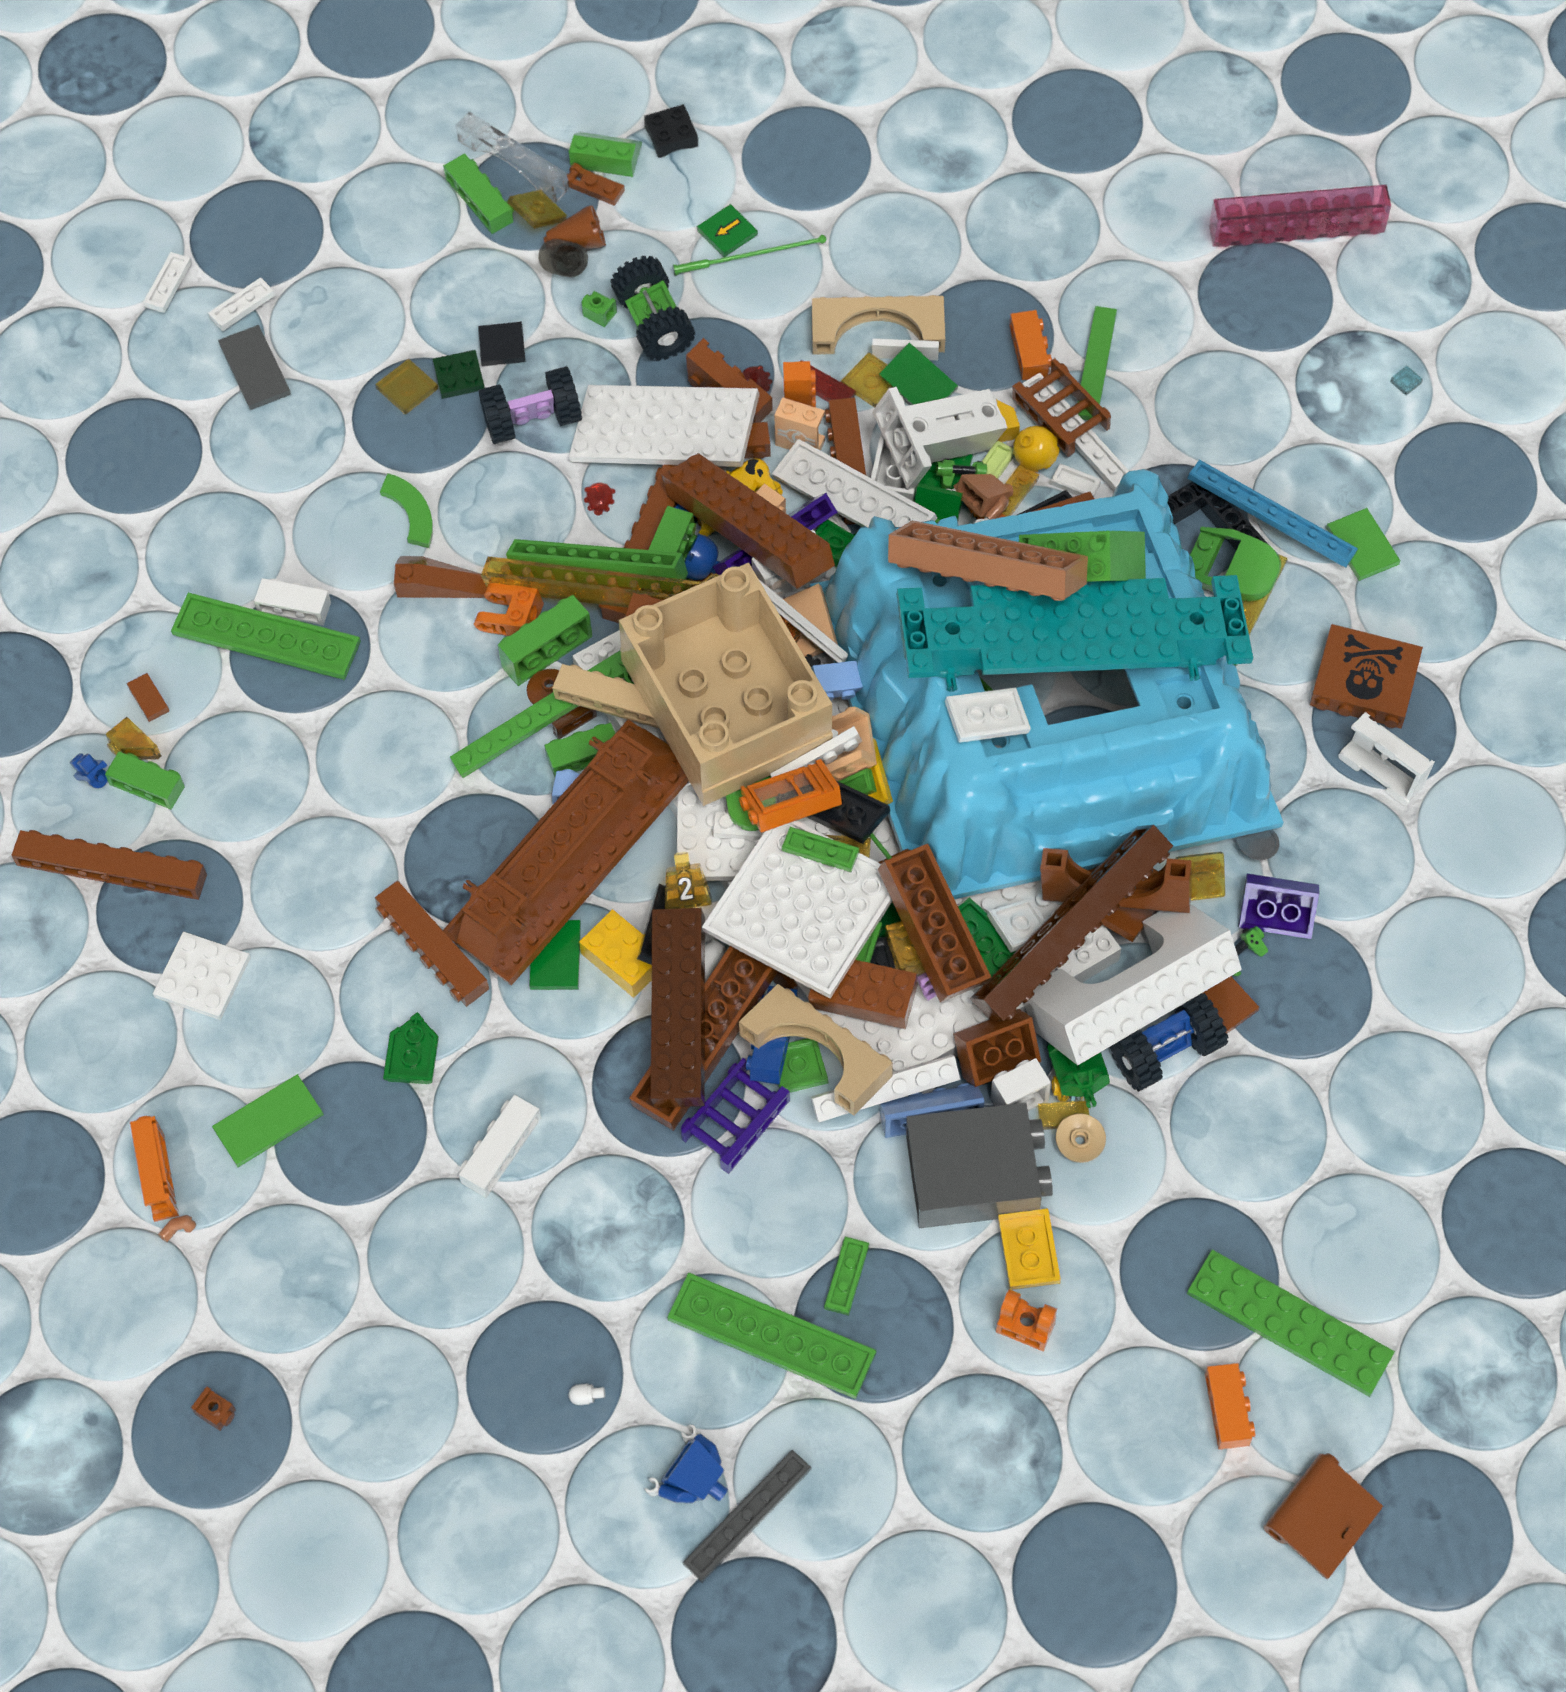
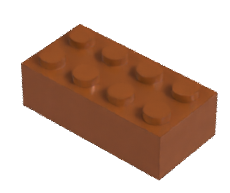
M855 960L831 999L810 988L808 995L809 1003L817 1010L906 1029L918 986L917 973Z

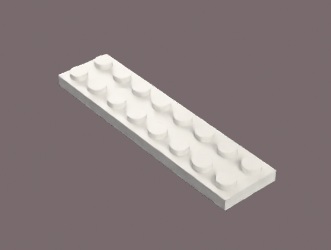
M800 439L796 441L772 473L775 479L811 499L827 493L838 514L861 527H869L870 521L874 516L892 521L895 527H902L912 520L925 522L930 520L936 521L937 519L936 514Z

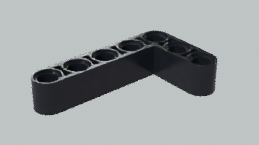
M1190 482L1168 495V505L1174 524L1201 509L1216 528L1234 529L1267 543L1235 505L1194 482ZM1226 539L1237 550L1241 541Z

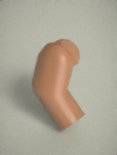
M188 1215L173 1218L159 1232L158 1236L165 1242H168L178 1230L184 1229L187 1233L192 1232L196 1227V1222Z

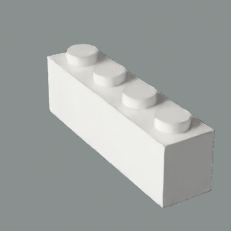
M516 1095L510 1101L507 1100L503 1104L500 1111L501 1115L496 1121L493 1120L490 1123L485 1138L476 1143L473 1155L469 1161L465 1160L459 1169L461 1184L485 1198L490 1194L541 1119L539 1108Z

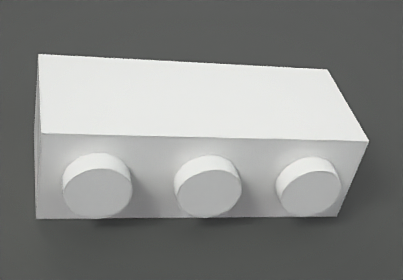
M262 578L254 603L258 611L324 626L331 600L328 590L321 587L312 588L299 583L291 584L281 582L278 579Z

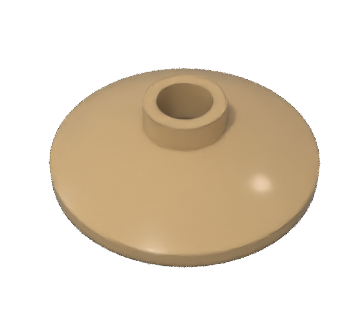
M1071 1115L1065 1118L1058 1126L1056 1132L1057 1147L1062 1155L1071 1161L1079 1163L1092 1161L1102 1153L1105 1147V1130L1101 1123L1090 1115ZM1081 1137L1085 1142L1078 1144L1075 1139Z

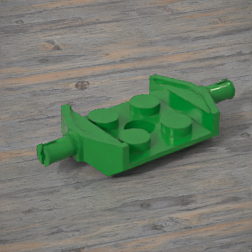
M1049 1044L1047 1047L1057 1076L1061 1095L1084 1097L1088 1108H1091L1090 1102L1095 1107L1097 1102L1094 1094L1110 1084L1109 1074L1102 1053L1100 1052L1077 1065Z

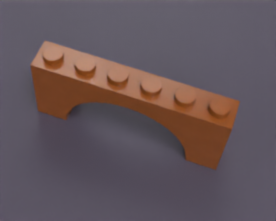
M1043 848L1040 867L1043 900L1064 902L1093 872L1076 864L1070 857L1068 850ZM1167 858L1165 866L1160 871L1150 875L1146 880H1140L1135 885L1137 888L1135 892L1128 898L1124 897L1118 903L1119 907L1190 913L1192 860Z

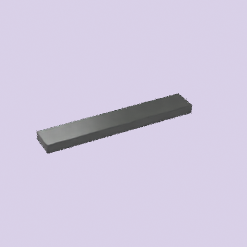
M792 1450L683 1562V1565L703 1583L812 1470L811 1466Z

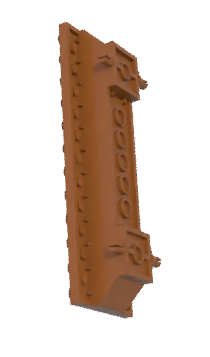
M627 720L615 735L605 743L595 736L592 737V740L590 739L589 745L598 750L596 756L486 882L476 886L470 880H466L467 884H463V889L470 892L471 897L443 931L455 945L511 986L689 782L670 746L630 720Z

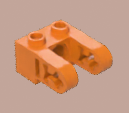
M489 583L484 594L485 598L492 603L509 605L506 614L478 612L474 626L483 632L511 636L522 625L532 622L540 615L544 603L538 589Z
M1009 1289L1001 1306L996 1332L1044 1352L1055 1326L1057 1308L1047 1304L1043 1308H1034L1027 1301L1021 1299L1020 1293ZM1023 1318H1029L1034 1324L1024 1326L1020 1321Z

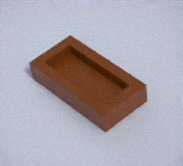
M148 673L126 683L149 722L169 712L167 704Z

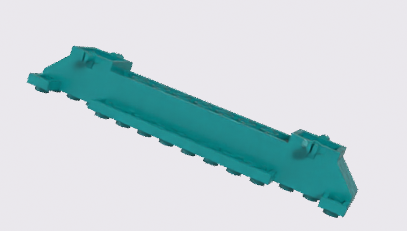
M1237 575L1213 576L1211 584L1214 597L1169 598L1165 578L1087 582L1077 592L1061 601L1053 600L1051 596L1046 595L1033 596L1029 592L1022 590L1009 591L1006 587L999 585H971L970 597L972 606L925 608L922 587L897 588L896 593L908 678H945L947 691L951 692V688L952 691L957 690V677L974 675L975 670L982 669V675L1180 666L1188 668L1190 681H1197L1200 679L1198 667L1215 665L1217 659L1225 655L1227 665L1252 664L1254 657Z

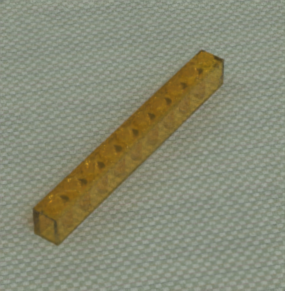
M489 556L481 573L486 587L489 583L538 589L540 596L544 598L562 600L574 595L579 602L626 608L629 607L633 593L648 594L653 598L663 600L702 583L700 581Z

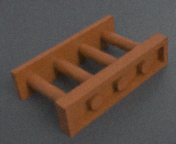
M1056 358L1051 360V373L1031 387H1025L1020 381L1012 386V398L1038 426L1048 429L1057 437V446L1067 457L1075 453L1076 439L1096 425L1100 424L1106 431L1110 429V412L1105 407L1102 408L1069 373L1068 368L1063 363L1060 364ZM1057 379L1065 387L1044 402H1039L1034 397L1036 393ZM1070 394L1078 400L1077 404L1057 417L1052 416L1048 412V409ZM1084 409L1093 416L1071 432L1066 431L1062 427L1063 423Z

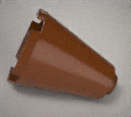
M593 205L586 206L546 232L547 236L544 237L547 249H551L554 253L606 246L604 233L600 228V221Z

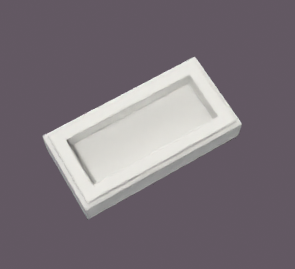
M1060 463L1051 479L1050 485L1067 490L1075 495H1081L1090 491L1094 497L1101 484V479Z

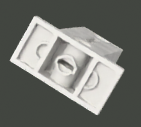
M893 387L887 390L872 411L907 490L918 485L931 468V463L942 461L945 458L951 459L990 450L1007 429L1005 418L1001 415L997 401L990 389L905 406L904 399L897 387Z

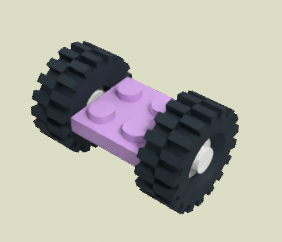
M568 366L545 372L547 391L508 401V403L501 384L478 390L485 422L493 444L515 439L513 424L523 425L534 418L545 419L555 413L560 426L582 421L580 402Z

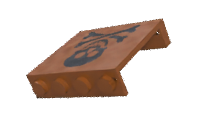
M1331 624L1310 706H1314L1319 710L1334 711L1342 716L1360 718L1366 712L1370 715L1369 718L1377 723L1384 724L1389 728L1402 729L1423 647Z

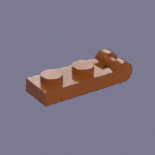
M577 163L571 165L569 174H565L562 179L565 186L613 206L616 205L625 191L624 185L585 170Z

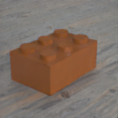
M1017 1009L1018 1012L1008 1021L1006 1019L1004 1021L987 1020L953 1033L963 1078L977 1087L992 1081L1002 1071L1009 1072L1015 1069L1024 1060L1031 1061L1037 1058L1039 1063L1042 1062L1033 1019L1030 1015Z

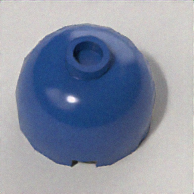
M700 533L684 560L688 571L686 578L691 580H703L710 573L715 574L713 566L720 562L717 560L719 551L716 544Z

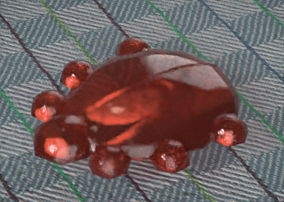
M762 365L757 367L751 366L742 372L747 381L751 378L766 392L770 390L771 387L769 385L773 381L768 379L770 373L762 370Z
M602 482L594 483L584 489L587 492L584 502L590 504L587 507L589 511L594 510V514L597 516L602 515L603 511H610L608 505L615 503L612 499L615 489Z

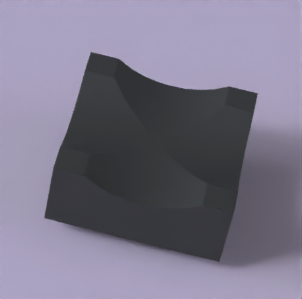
M684 104L644 116L645 128L653 142L658 158L665 157L679 149L699 147L697 132Z

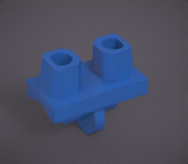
M79 753L70 761V764L77 771L73 775L77 780L87 781L93 788H102L106 785L108 780L105 776L106 771L103 768L107 764L103 760H95L90 754L83 755Z

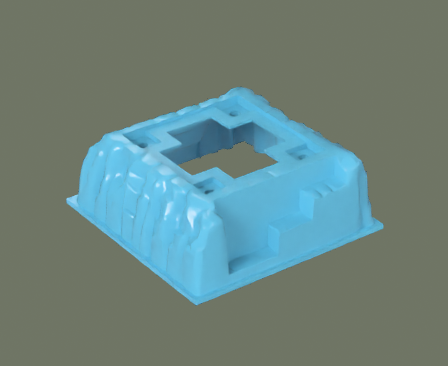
M1145 469L1129 471L1124 474L1112 497L1067 504L1062 507L1043 509L1017 516H1006L960 526L956 516L941 519L938 523L933 520L923 522L1019 542V535L1090 531L1145 532L1146 579L1165 578L1169 598L1206 597L1202 589V582L1195 578V567L1192 557L1188 551L1181 547L1180 535L1176 525L1173 523V516L1168 505L1169 497L1159 480V475ZM874 516L870 521L869 527H861L852 541L848 543L840 558L836 572L830 577V580L809 585L811 587L819 583L822 586L838 646L848 653L845 662H857L863 688L856 693L854 698L847 700L850 707H858L870 715L872 735L877 742L893 802L888 804L891 810L888 817L900 852L905 849L913 850L929 844L954 899L1040 881L1043 848L1068 850L1070 857L1076 864L1086 870L1094 869L1138 826L1155 825L1173 845L1168 852L1281 828L1283 826V819L1271 793L1270 763L1266 759L1265 744L1259 736L1256 722L1251 720V711L1247 708L1246 702L1239 691L1240 680L1237 668L1233 664L1227 665L1226 655L1217 659L1215 665L1198 667L1200 679L1197 681H1190L1188 668L1180 666L1124 669L1139 706L1051 725L1047 724L1033 685L1017 687V692L1031 727L1029 733L959 743L945 704V699L948 696L985 692L978 671L975 670L974 675L957 677V690L952 691L951 688V692L947 691L945 678H908L896 593L897 588L922 587L925 608L972 606L970 597L971 585H985L984 582H967L962 580L961 577H943L937 572H920L918 568H901L897 564L888 562L889 534L900 527H895L890 520Z

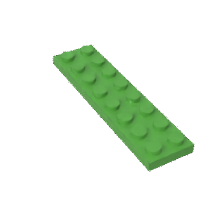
M189 592L171 629L172 634L178 637L343 680L346 679L361 642L360 637Z
M1211 1250L1187 1292V1295L1368 1397L1373 1393L1395 1351L1214 1250Z
M689 1272L667 1317L670 1322L854 1399H857L876 1355L875 1349Z

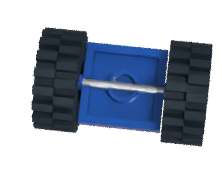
M1201 993L1175 1008V1014L1170 1015L1166 1020L1148 1027L1143 1032L1139 1029L1110 1046L1118 1069L1120 1068L1123 1077H1126L1128 1084L1132 1085L1134 1090L1142 1091L1163 1078L1160 1062L1190 1046L1194 1050L1197 1049L1198 1054L1207 1056L1228 1044L1227 1029L1222 1023L1224 1021L1219 1016L1217 1008H1214L1213 1002L1208 1000L1205 993Z

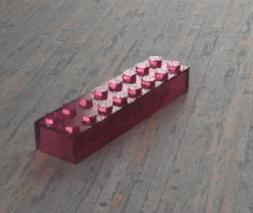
M1387 184L1214 199L1209 224L1213 247H1227L1231 245L1384 233L1391 209V201Z

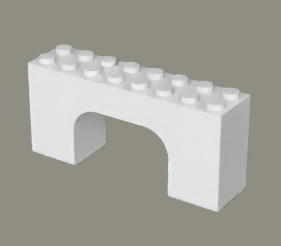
M1192 904L1190 906V913L1159 911L1142 921L1152 951L1151 956L1101 983L1085 984L1079 982L1060 968L1051 973L1052 977L1044 985L1041 986L1039 984L1033 990L1034 996L1024 1003L1027 1014L1033 1019L1035 1032L1075 1064L1083 1063L1242 970L1230 930Z

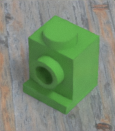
M594 291L591 295L586 294L582 299L583 316L604 328L617 313L616 300L614 298L609 299Z

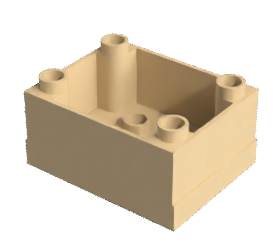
M749 563L740 567H730L722 575L654 605L642 606L635 613L619 620L621 661L703 806L740 790L741 786L746 787L770 776L772 772L833 738V704Z

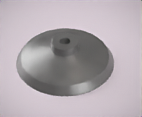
M1273 829L1237 837V844L1240 850L1246 856L1257 860L1273 857L1280 845L1279 838Z

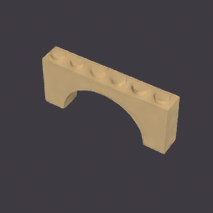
M910 295L906 297L812 298L813 355L835 354L836 345L845 332L856 325L871 321H887L904 326L913 332L919 340L939 341V352H945L944 296Z
M779 984L739 1021L740 1036L758 1049L771 1040L787 1036L809 1038L830 1049L838 1058L843 1068L842 1078L834 1088L835 1103L852 1115H855L893 1077V1063L886 1055L879 1054L866 1041H860L847 1028H841L828 1015H822L809 1002L802 1001L790 989H785Z

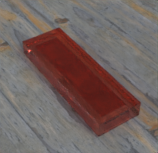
M810 365L811 370H815L817 396L828 402L829 400L854 398L856 396L854 389Z

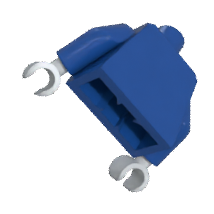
M688 1425L689 1431L693 1434L686 1436L681 1432L686 1445L662 1478L661 1482L663 1484L660 1485L655 1478H649V1481L656 1484V1487L653 1490L644 1489L650 1496L659 1495L662 1498L677 1503L692 1504L695 1501L704 1500L708 1494L717 1501H720L728 1489L718 1482L724 1469L721 1466L722 1460L717 1447L702 1434L697 1435L694 1425Z

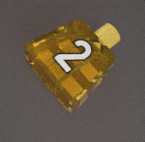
M688 852L674 854L676 867L666 869L665 909L712 905V896L701 864H690Z

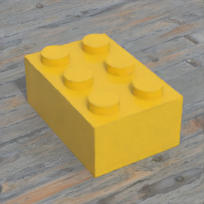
M613 909L579 941L581 954L633 998L652 981V965L637 959L643 934Z

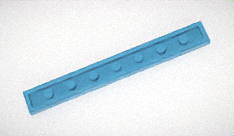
M1200 459L1187 477L1192 482L1345 568L1358 550L1353 545Z

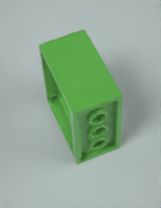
M1090 531L1019 535V542L1088 556L1087 582L1146 579L1145 532Z

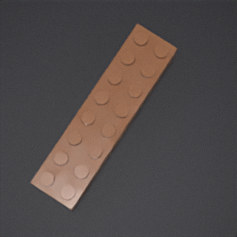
M913 520L889 534L888 562L897 564L901 568L913 567L918 568L920 572H937L943 577H961L962 580L967 582L980 581L984 582L986 586L999 585L1006 587L1009 591L1022 590L1029 592L1033 596H1051V599L1057 601L1065 600L1087 584L1088 556Z

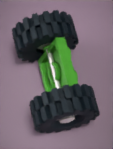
M641 256L640 259H637V257L632 258V262L626 261L624 267L619 266L617 268L618 273H613V279H611L612 289L621 306L623 305L624 308L629 309L639 329L636 330V337L646 357H649L651 360L655 358L656 361H660L661 358H664V360L669 359L671 355L675 357L679 351L681 353L685 351L684 347L691 345L690 341H694L695 330L683 309L680 310L676 306L668 290L670 282L661 262L657 258L654 259L653 256L648 258Z

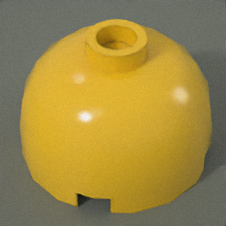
M1031 426L1023 429L1016 436L1013 443L1015 459L1023 468L1030 472L1036 473L1039 472L1037 470L1048 469L1056 461L1059 454L1057 437L1041 426Z

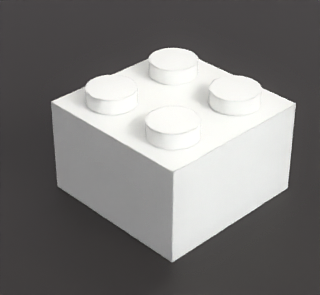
M1037 1058L1031 1061L1024 1060L1015 1069L1009 1072L1002 1071L994 1077L990 1099L995 1106L1027 1103V1109L1030 1111L1048 1102L1051 1082Z

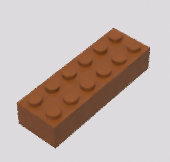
M929 844L884 861L878 868V872L939 1002L941 1003L985 984L991 978V975Z

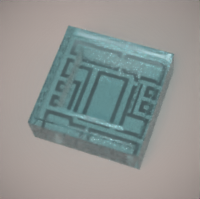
M1405 366L1391 377L1390 380L1406 396L1421 385L1423 381L1408 366Z

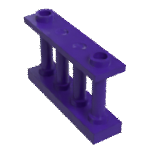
M744 1058L738 1064L734 1063L727 1073L728 1076L707 1099L705 1106H702L692 1118H687L681 1126L682 1140L686 1143L693 1135L720 1155L721 1169L727 1174L734 1169L790 1102V1091L785 1087L781 1086L777 1092H772L760 1082L750 1080V1075L746 1073L747 1060ZM739 1080L767 1100V1104L762 1110H756L730 1091ZM723 1098L751 1118V1123L747 1128H740L715 1110ZM707 1117H710L735 1136L736 1141L731 1147H725L699 1128Z

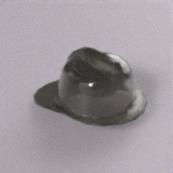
M552 239L546 241L541 246L538 260L542 268L549 273L564 277H576L587 267L588 255L582 245L561 239Z

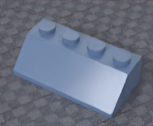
M965 1083L953 1089L937 1088L931 1093L922 1094L918 1092L908 1095V1097L879 1104V1112L885 1138L906 1135V1116L983 1108L984 1098L978 1086L975 1087Z

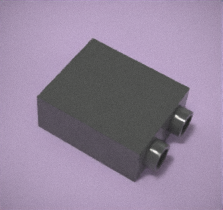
M1027 1103L906 1116V1141L919 1228L996 1220L1000 1214L1040 1210L1041 1198L1053 1195L1049 1165L1037 1167L1034 1150L1045 1149L1043 1123L1041 1119L1029 1120Z

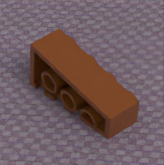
M703 338L686 355L689 383L693 387L758 388L759 399L753 423L761 422L773 410L772 396L751 378L747 381L736 365L733 367L729 366L723 359L724 355L718 350L714 353L707 347L709 342Z

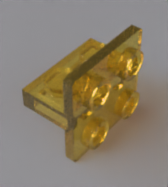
M1223 852L1186 855L1175 858L1192 860L1191 901L1225 896Z

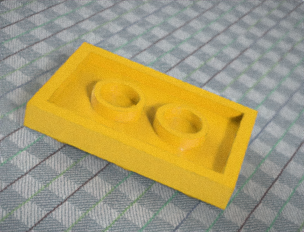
M1048 1208L998 1215L1010 1290L1060 1284L1061 1278Z

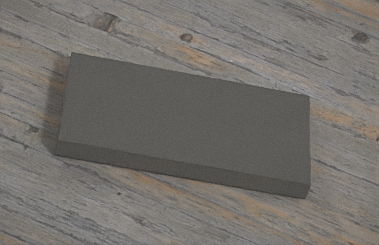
M259 325L218 340L219 346L249 410L291 395L290 389Z

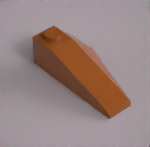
M400 556L395 563L394 586L397 598H485L484 594L490 580L487 575L423 556Z

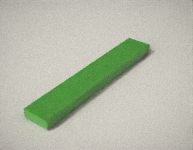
M1095 306L1081 386L1100 405L1117 309ZM1086 409L1078 413L1083 420H1089L1093 417Z

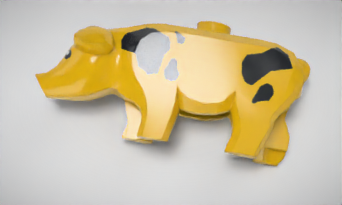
M749 459L743 463L742 467H737L732 472L726 471L754 492H757L766 484L780 495L783 494L781 485L777 481L772 480L768 465L761 459ZM697 518L698 525L701 526L700 534L708 537L715 531Z

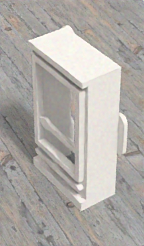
M1365 712L1351 726V729L1356 732L1352 741L1341 750L1338 757L1355 771L1362 769L1387 787L1386 792L1388 795L1406 806L1422 790L1435 762L1433 760L1429 761L1428 758L1382 725H1378ZM1374 746L1383 754L1379 755L1373 750ZM1390 758L1399 762L1416 775L1415 779H1412L1387 759Z

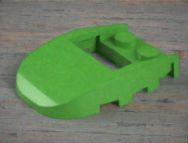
M1200 528L1201 532L1190 556L1194 562L1195 578L1202 582V589H1208L1213 592L1212 577H1209L1208 574L1224 539H1234L1241 542L1226 575H1237L1242 600L1256 601L1265 597L1272 590L1281 570V559L1270 545L1234 529Z

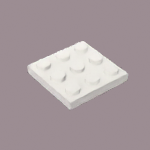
M183 932L153 992V996L156 999L221 1020L251 958L250 954Z

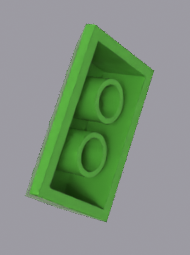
M578 132L573 135L569 149L570 166L573 163H577L588 171L633 177L642 141Z

